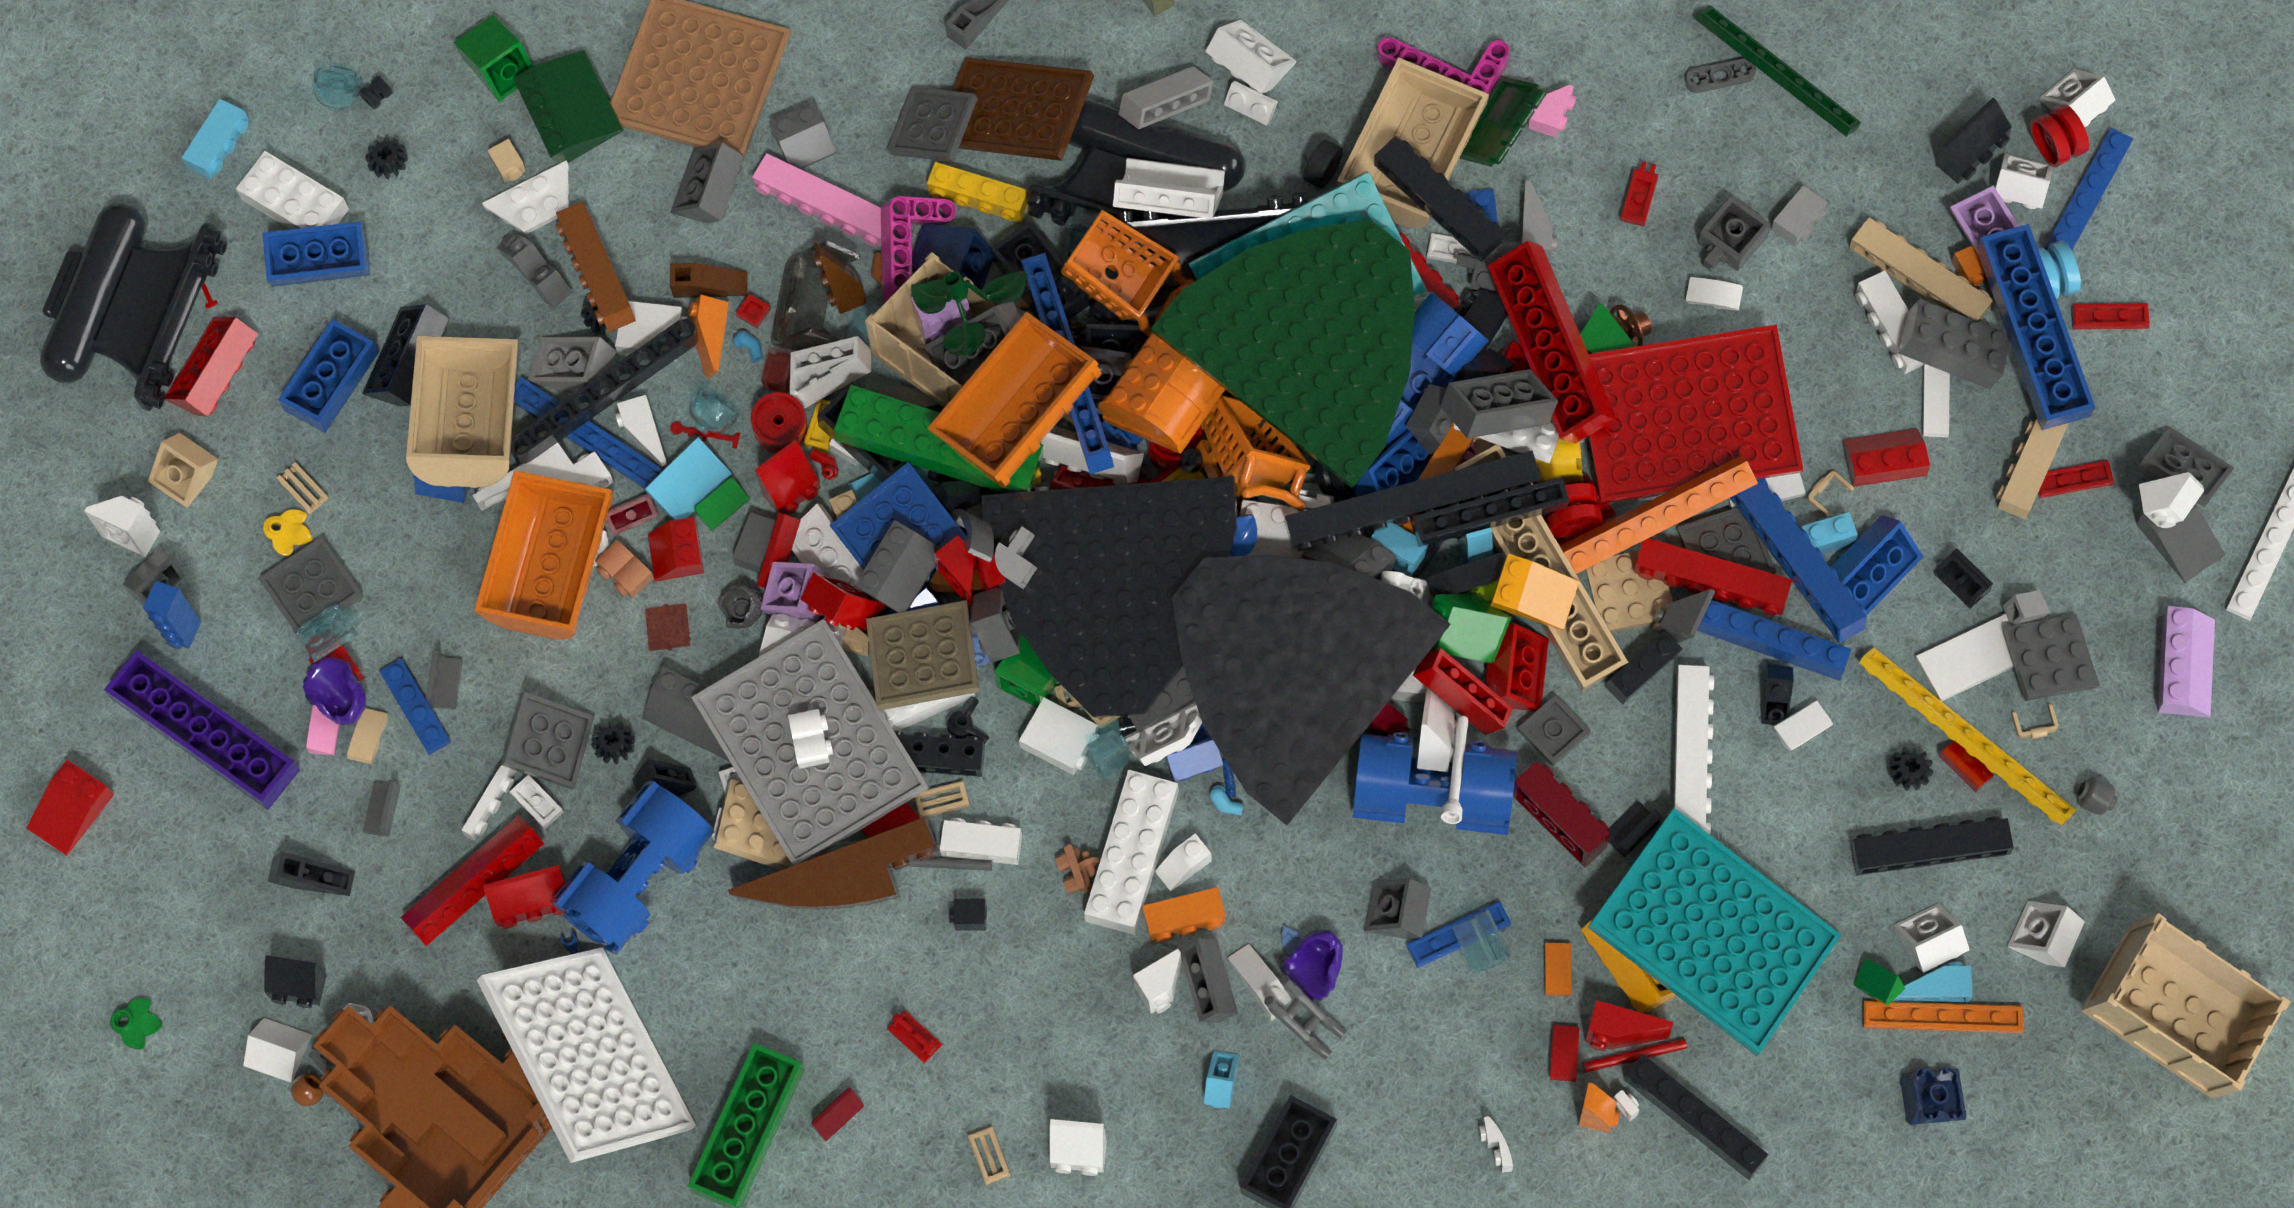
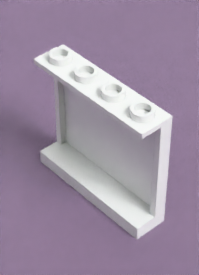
M1127 158L1125 175L1122 180H1116L1113 207L1213 219L1223 195L1225 170Z

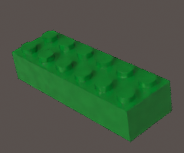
M753 1043L690 1179L688 1188L691 1193L726 1208H742L805 1071L802 1062Z

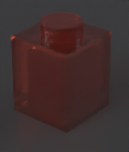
M780 352L776 354L768 353L761 378L764 389L788 393L791 357Z

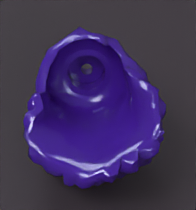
M325 657L319 663H313L312 669L307 671L308 676L303 680V689L307 701L311 705H316L324 716L338 725L357 723L365 710L366 695L362 684L352 674L349 662L339 659L334 660L333 657Z
M1314 930L1306 934L1301 943L1295 947L1294 952H1291L1290 957L1286 958L1282 972L1288 975L1312 1001L1314 998L1322 1001L1335 988L1341 969L1343 945L1331 930Z

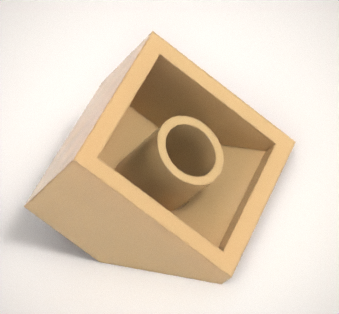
M178 433L161 441L148 482L187 508L212 478L218 458L181 433Z

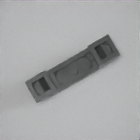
M963 509L953 510L951 513L952 518L958 526L967 530L968 535L963 542L967 552L990 562L994 549V537L990 524Z

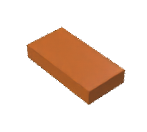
M1545 943V996H1572L1571 943Z

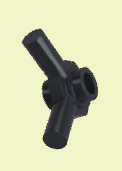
M970 697L962 711L951 714L946 727L947 731L957 738L966 737L967 735L984 740V744H986L989 736L974 728L970 717L979 703L978 699Z

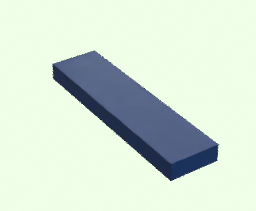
M1498 901L1435 930L1422 938L1406 944V947L1418 969L1511 926V921L1501 902Z

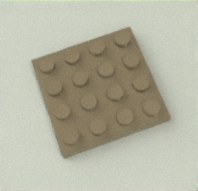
M967 600L866 619L878 711L980 692L973 637L969 626L970 615Z

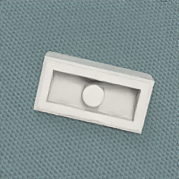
M1815 700L1773 727L1784 748L1793 750L1831 727L1833 723L1818 701Z

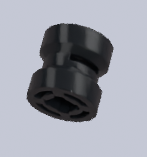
M377 75L371 80V84L368 87H363L359 91L361 98L374 110L381 105L383 98H388L393 94L388 84Z

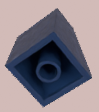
M924 224L912 255V271L915 273L926 262V257L932 252L939 257L943 264L953 271L959 272L963 278L967 277L970 279L973 285L982 291L993 262L991 247L973 228Z

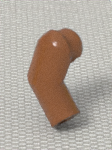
M874 253L871 276L880 286H882V253Z

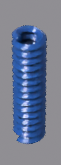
M1223 759L1226 794L1229 798H1235L1237 795L1233 778L1234 773H1232L1233 771L1227 761Z

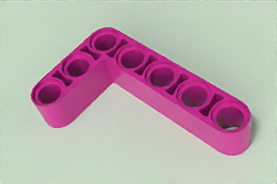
M1391 37L1383 38L1379 42L1378 61L1393 70L1398 57L1406 61H1414L1418 66L1490 94L1508 64L1509 46L1501 40L1491 42L1472 75L1464 73ZM1386 50H1390V51H1393L1394 53H1393V54H1390V55H1387V54H1385V53H1383V52L1386 51ZM1499 53L1502 54L1503 57L1497 58L1494 57L1493 54ZM1490 73L1492 76L1483 77L1481 74Z
M898 196L882 205L883 305L899 289L895 285L894 278L899 280L901 287L912 276L911 224L942 225L952 220L956 215V207L950 200ZM893 205L898 208V214L893 211ZM916 206L920 208L921 216L917 214ZM939 208L943 210L944 218L940 216L938 211ZM893 229L899 233V239L894 236ZM894 253L898 255L900 259L899 263L895 261Z

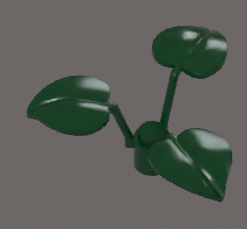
M956 271L946 274L941 280H934L923 284H912L911 292L918 309L926 314L938 313L945 308L946 302L956 301L963 326H956L950 329L944 337V345L951 354L965 356L975 352L985 339V330L981 323L976 322L968 325L961 301L966 299L968 295V288L986 301L992 300L995 306L1012 301L1015 303L1024 292L1027 273L1026 271H1019L992 280L985 287L986 294L973 286L970 280L964 281L962 275Z

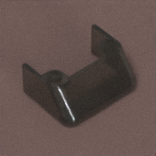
M828 240L819 244L845 265L858 260L860 254ZM814 246L790 256L784 268L771 334V344L781 349L799 351L840 341V339L831 336L830 331L823 329L828 304L826 293L830 292L829 287L824 288L819 274L823 273L822 268H817L812 255L816 253Z

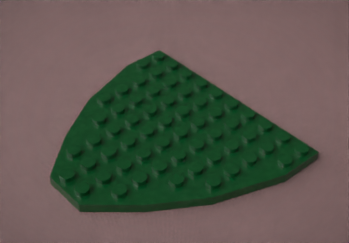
M1371 219L1309 228L1250 247L1182 289L1150 331L1353 488L1384 449L1410 375L1415 316L1410 250Z

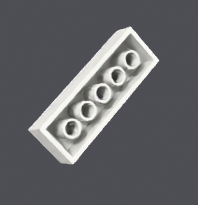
M1128 770L1084 912L1085 922L1132 935L1136 934L1143 911L1142 906L1145 905L1179 793L1178 783Z

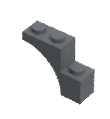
M515 233L506 236L501 241L502 244L497 247L502 256L509 260L529 281L546 304L554 308L573 293L558 271L546 263L531 241Z

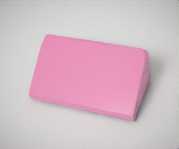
M316 705L312 706L306 749L311 754L335 755L339 725L324 716Z

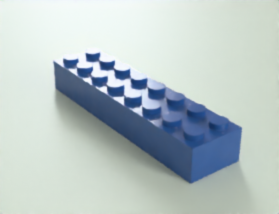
M2029 224L1981 237L1976 249L2041 429L2045 430L2090 417L2095 409V404Z

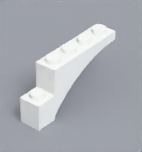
M556 443L527 464L520 463L517 468L508 471L506 476L496 484L480 487L472 496L481 511L505 500L514 470L600 488H606L614 482L611 474L595 451L581 456L577 463L573 465L559 443Z

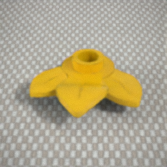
M296 509L286 510L281 516H271L264 522V535L272 540L273 548L278 554L291 557L293 546L305 545L312 541L310 531L303 525L307 517V513ZM277 524L281 529L274 531L271 526Z

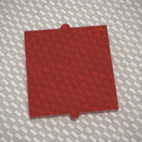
M664 604L663 607L645 609L649 651L664 649L672 651L673 648L691 646L687 604L671 606Z

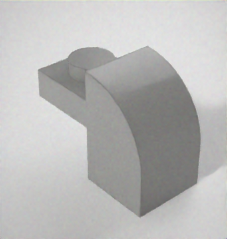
M1021 527L1019 531L1015 530L1009 539L1010 545L1008 548L999 542L995 551V563L1000 573L1022 589H1024L1037 570V567L1021 557L1035 537L1034 534L1024 527Z

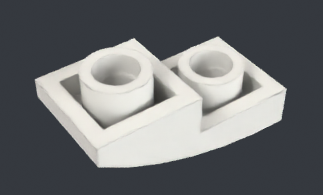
M1690 277L1686 302L1689 304L1711 305L1716 309L1739 311L1743 286L1724 281Z
M1489 1116L1484 1117L1483 1125L1479 1126L1481 1142L1486 1141L1487 1148L1498 1147V1150H1494L1495 1165H1501L1502 1173L1511 1172L1513 1170V1163L1505 1138L1494 1121Z

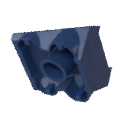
M1919 1068L1911 1073H1902L1900 1085L1905 1107V1120L1910 1125L1966 1120L1967 1116L1959 1069L1942 1068L1931 1071L1928 1068Z

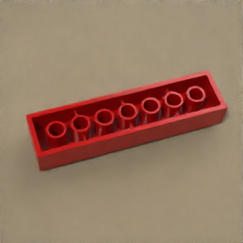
M1527 240L1489 264V271L1531 370L1558 400L1552 420L1560 439L1576 444L1616 420L1543 246Z

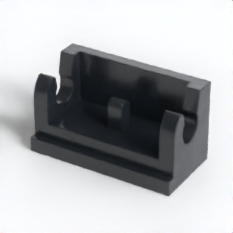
M1957 548L1938 565L1939 568L1934 572V575L1969 609L1987 595L1993 585Z

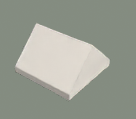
M263 1018L248 1035L243 1066L292 1083L312 1034Z

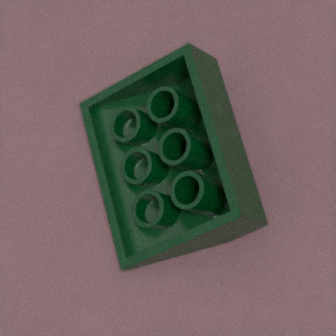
M585 50L535 65L513 78L550 158L557 164L564 161L569 163L624 131Z

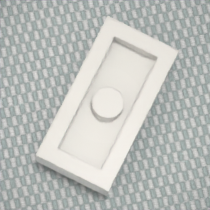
M1234 81L1231 83L1224 105L1267 126L1272 119L1278 101Z
M527 775L509 791L544 829L564 813L563 809L530 775Z

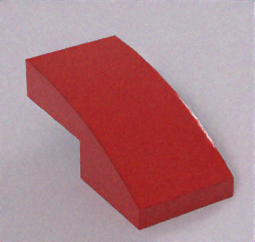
M1553 1025L1550 1080L1576 1082L1579 1027Z

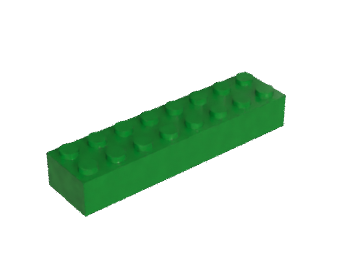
M850 385L834 428L835 441L905 463L909 462L911 465L1004 494L1031 492L1043 458L1044 445L1040 444V448L1034 455H1029L1012 475L1010 483L1006 488H1003L965 461L945 442L929 431L928 427L940 412Z

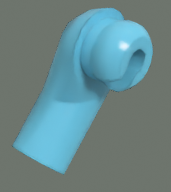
M1214 786L1210 792V799L1216 809L1222 813L1242 815L1244 803L1230 801L1223 786Z

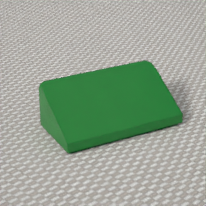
M730 477L695 506L694 511L702 522L713 531L746 504L750 498L735 479Z
M1866 958L1853 984L1857 989L1886 1006L1906 989L1896 974L1869 958Z

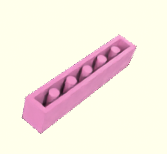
M766 153L752 176L755 189L765 196L771 194L777 197V200L783 205L789 206L792 204L798 207V210L804 215L811 216L813 214L819 217L820 221L827 226L834 224L840 227L842 232L848 236L853 237L857 235L863 238L862 240L867 245L872 247L878 245L881 247V207Z

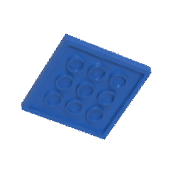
M909 462L829 525L863 570L894 520L915 531L939 548H942L957 535L963 541L967 537Z

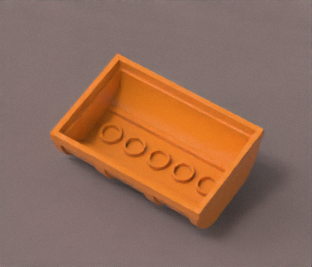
M1182 285L1176 292L1175 296L1177 297V295L1182 291V289L1186 288L1189 285ZM1151 332L1135 357L1130 359L1125 365L1123 374L1113 389L1102 398L1099 403V409L1104 415L1102 418L1106 423L1181 454L1225 389Z
M1026 312L935 418L928 429L965 461L999 486L1006 488L1010 483V478L1030 454L1034 455L1040 448V442L1063 415L1067 416L1073 409V403L1093 380L1096 381L1102 373L1097 367L1098 363L1094 358Z
M514 470L474 609L475 613L507 630L556 640L574 637L583 600L589 587V578L596 553L602 540V532L608 510L612 504V490Z

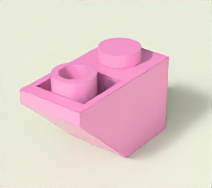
M1567 85L1546 94L1539 107L1533 109L1535 113L1529 120V129L1555 138L1559 130L1564 131L1568 121V117H1565L1567 110L1572 111L1576 101V96H1573L1574 86Z

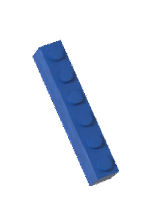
M1711 600L1697 630L1841 681L1851 652L1850 648Z

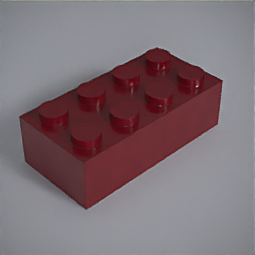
M1536 761L1515 780L1513 797L1586 868L1607 848L1610 836L1608 832L1609 827L1601 819L1596 820L1590 814V808L1583 801L1580 800L1578 802L1572 796L1571 789L1562 782L1560 784L1554 778V773L1545 764L1541 766Z

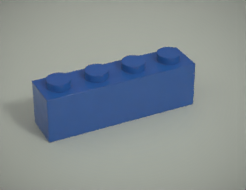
M155 581L143 609L149 616L148 619L155 624L154 627L159 630L160 635L167 641V645L175 649H180L181 646L189 649L201 621L179 588Z

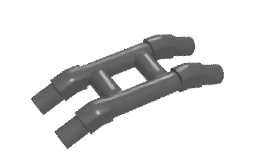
M1288 975L1282 976L1280 983L1285 991L1294 998L1293 1002L1285 1010L1272 996H1268L1265 998L1264 1004L1307 1047L1326 1059L1331 1051L1311 1035V1032L1320 1023L1341 1039L1347 1030L1305 995ZM1302 1006L1312 1014L1303 1027L1293 1019Z

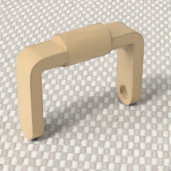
M1835 471L1830 472L1825 478L1822 477L1812 487V492L1808 495L1807 499L1825 517L1830 515L1829 511L1818 503L1814 497L1817 494L1819 495L1833 478L1850 492L1854 490V487Z
M2052 703L2047 704L2053 726H2042L2024 732L2021 730L2016 711H2011L2017 736L2021 739L2029 737L2035 739L2055 732L2058 728V722Z

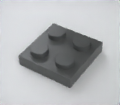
M1556 695L1521 724L1517 730L1552 767L1591 733V730Z

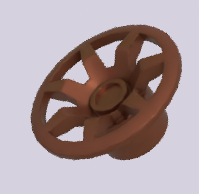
M1622 304L1613 306L1609 313L1635 346H1643V337L1649 335L1652 330L1649 317L1642 311L1634 314L1628 307ZM1616 310L1618 318L1614 316Z

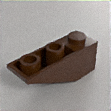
M817 242L814 243L816 253L812 256L817 268H822L823 273L819 274L824 288L829 287L830 292L826 293L831 307L836 306L839 313L842 314L867 304L862 285L855 272Z
M670 263V289L673 298L699 297L700 295L708 297L747 296L748 273L746 271L700 263Z

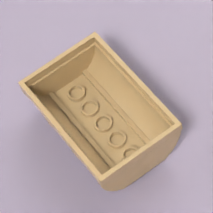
M1398 57L1337 180V185H1341L1368 171L1393 222L1407 228L1425 227L1431 217L1374 166V155L1392 138L1397 136L1401 141H1407L1416 155L1426 158L1431 168L1436 173H1442L1449 182L1454 168L1487 104L1489 94Z
M417 336L406 452L407 465L416 477L434 486L476 488L494 485L506 476L510 462L518 339Z

